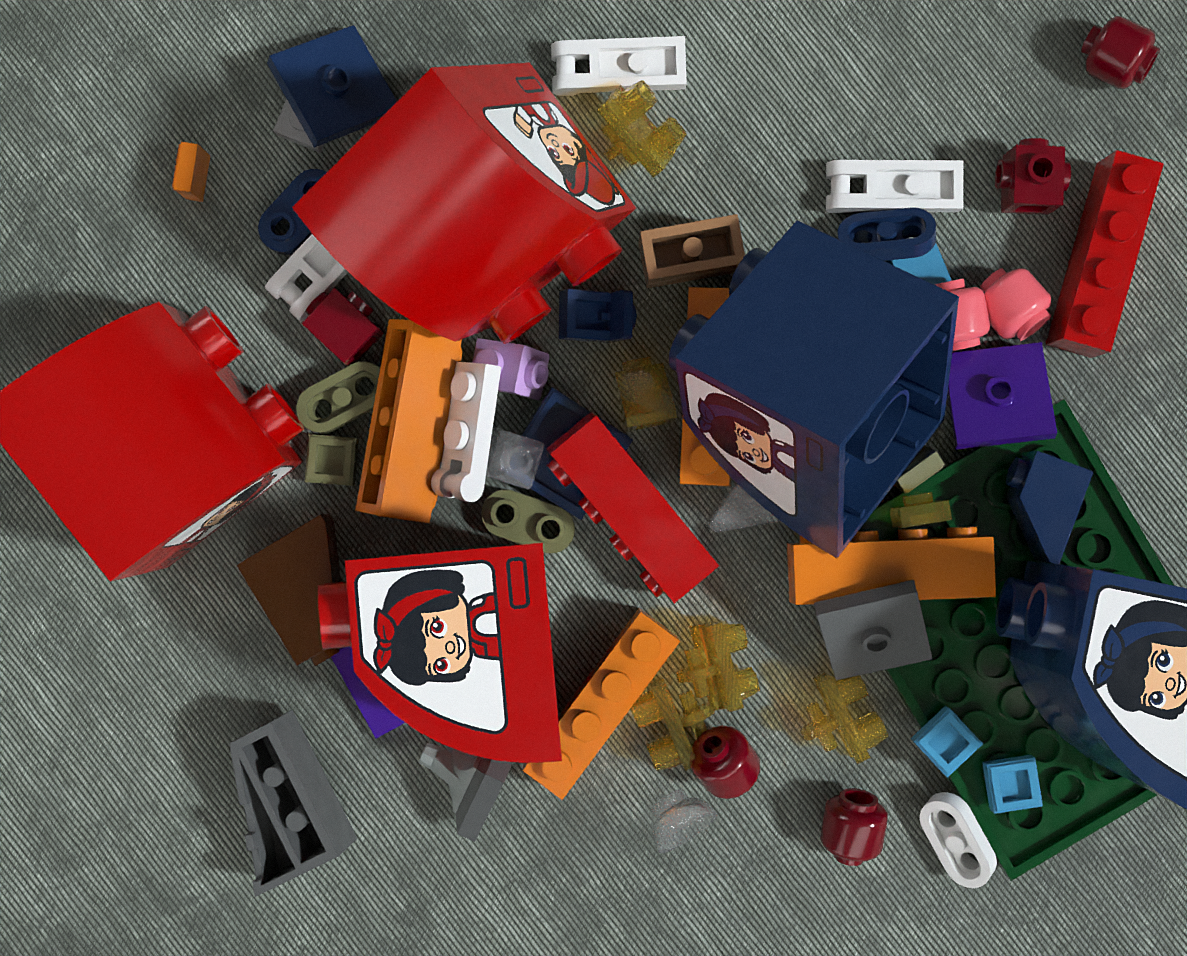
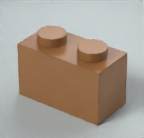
M738 214L640 231L638 243L646 288L732 274L745 256Z

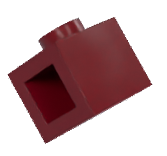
M335 288L329 295L326 292H322L309 304L305 311L308 317L301 323L348 366L358 362L384 334L367 318L374 311L353 291L345 297Z

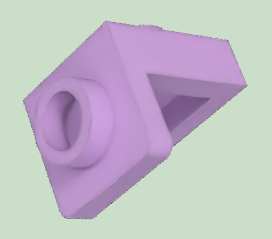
M477 338L472 363H483L501 367L498 392L540 400L543 386L548 379L549 354L521 344H503L501 341Z

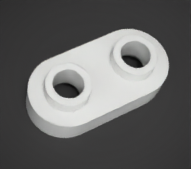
M941 792L933 795L920 812V824L950 878L961 886L979 888L985 885L996 869L997 859L970 807L962 798L952 793ZM945 811L951 814L953 818L949 817ZM968 853L974 854L977 860L972 859Z

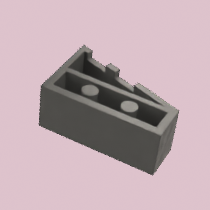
M293 710L270 720L229 743L239 805H244L248 827L245 841L247 851H252L256 879L252 882L255 897L339 857L357 839Z

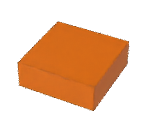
M181 142L179 144L172 188L187 200L203 202L210 155L198 144Z

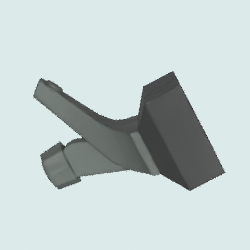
M427 743L426 747L423 748L418 763L431 769L449 785L453 805L452 811L456 814L457 834L475 842L513 762L496 761L474 756L448 746L446 750L440 746Z

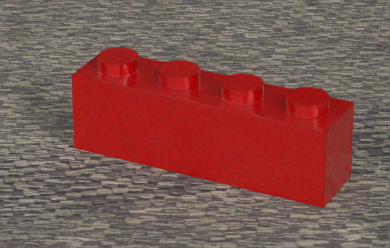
M1116 150L1096 164L1046 341L1047 346L1089 358L1111 352L1164 163Z
M590 412L547 448V451L554 458L547 464L549 469L565 488L572 482L576 484L585 495L578 502L579 505L596 525L605 519L615 531V534L609 538V541L626 561L630 560L633 556L639 560L646 569L639 577L657 598L665 592L675 604L719 567L718 563L594 413Z

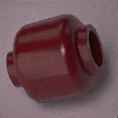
M1122 16L1111 18L1103 28L1094 25L1081 48V52L1088 55L1085 62L1087 74L1118 89H1126L1133 82L1141 84L1160 52V48L1154 45V31Z
M716 726L703 732L694 741L689 753L690 767L694 775L709 793L718 798L731 799L743 795L756 783L760 773V759L754 748L742 732L731 726Z
M856 788L844 789L826 803L820 840L825 849L833 854L838 862L848 866L861 865L863 861L873 860L881 854L888 813L878 803V798L872 793Z

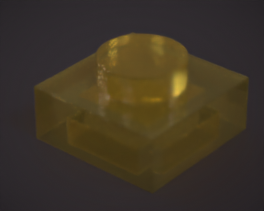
M932 492L902 496L904 506L890 508L892 527L904 528L952 520L949 500L933 501Z

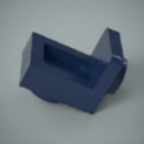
M575 289L559 291V339L603 343L631 339L632 330L635 327L637 318L632 291L620 290L612 293Z

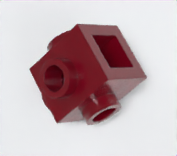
M1028 138L1020 140L1019 145L1016 144L1003 155V159H999L995 171V186L997 189H1001V213L1049 215L1063 206L1064 191H1067L1071 180V165L1069 162H1065V146H1049V140Z

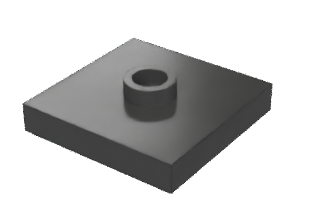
M914 580L814 602L817 619L836 680L933 659Z

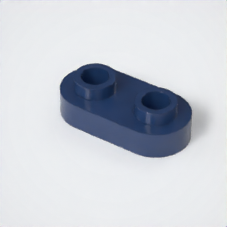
M309 169L300 173L262 214L258 225L259 236L262 242L272 251L281 255L294 254L311 236V231L292 207L307 193L311 186H314L327 173L326 171ZM282 220L289 221V231L282 236L276 235V224Z
M920 208L857 213L847 217L840 224L838 240L883 261L917 258L927 254L936 243V221L928 211Z

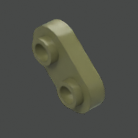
M356 362L308 387L301 393L297 401L296 412L298 419L304 427L313 432L330 433L373 411L380 368L370 362ZM369 378L374 383V390L370 395L362 396L358 391V385L363 379ZM322 401H328L332 407L331 414L327 418L321 419L316 413L317 405Z
M512 490L496 491L485 500L482 507V521L489 532L521 545L543 543L544 553H558L567 548L574 538L575 524L573 518L566 510ZM503 504H508L514 509V518L509 523H503L497 518V509ZM547 520H554L560 526V533L554 539L546 538L542 533V525Z

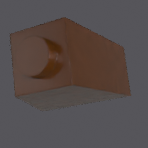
M320 514L237 565L297 666L311 659L316 667L340 652L339 648H322L318 585L341 582L334 521L330 514Z

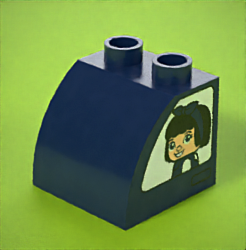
M797 220L769 252L761 248H754L743 257L733 274L729 288V297L710 319L701 314H696L689 318L678 331L670 349L669 365L673 370L677 371L683 419L714 460L753 499L793 531L825 552L838 558L898 478L944 421L959 296Z
M1027 561L1024 579L1009 577L1005 581L997 603L995 625L999 636L1012 638L1009 658L1017 678L1030 701L1045 721L1066 742L1084 756L1187 809V588L1095 569Z

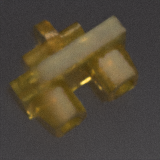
M641 80L626 89L622 85L617 87L610 93L605 102L598 107L597 112L607 122L601 131L612 142L603 152L604 156L611 161L621 153L631 166L640 161L654 178L665 169L687 133L679 122L670 116L657 127L652 123L645 113L655 105L657 99L655 93L646 82Z
M722 622L699 623L689 626L694 648L684 650L688 667L675 673L677 682H692L696 698L707 696L710 710L727 709V712H733L744 708L742 700L756 694L760 690L757 675L752 667H742L734 670L730 653L746 649L748 644L744 626L742 624H723Z
M824 672L812 678L829 714L824 716L818 702H813L805 707L811 722L800 729L804 740L808 741L819 738L825 752H828L838 747L832 731L837 730L848 755L853 757L857 764L870 759L871 757L867 750L875 747L889 737L877 712L872 711L853 720L846 707L869 695L861 676L836 680L835 676L831 677Z
M660 678L650 683L652 690L642 693L631 707L639 729L661 719L665 720L670 734L646 744L656 771L672 768L683 764L685 771L692 768L695 754L684 727L691 725L697 739L708 730L704 720L715 713L712 702L698 705L692 690L678 695L684 711L678 714L663 678Z

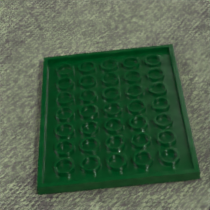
M1065 399L1053 403L1057 428L1055 439L977 447L943 467L909 493L902 491L878 505L859 529V531H878L880 540L898 539L899 529H928L929 538L947 537L948 527H977V536H991L994 538L996 597L919 600L933 659L890 668L885 671L919 729L930 721L944 706H947L983 743L948 779L958 796L970 807L996 855L997 863L1010 881L1157 796V794L1084 756L1066 742L1045 721L1027 696L1010 661L1009 651L1012 638L999 636L996 631V608L1005 581L1009 577L1024 579L1027 561L1039 562L1034 560L1006 499L1010 488L1009 485H1006L1008 470L1016 457L1021 458L1023 452L1040 451L1093 471L1059 565L1095 569L1174 586ZM1025 755L1035 757L1043 806L996 814L991 812L982 762Z

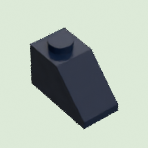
M1040 451L1023 452L1021 458L1016 457L1006 476V485L1010 486L1006 499L1034 560L1059 565L1093 471Z

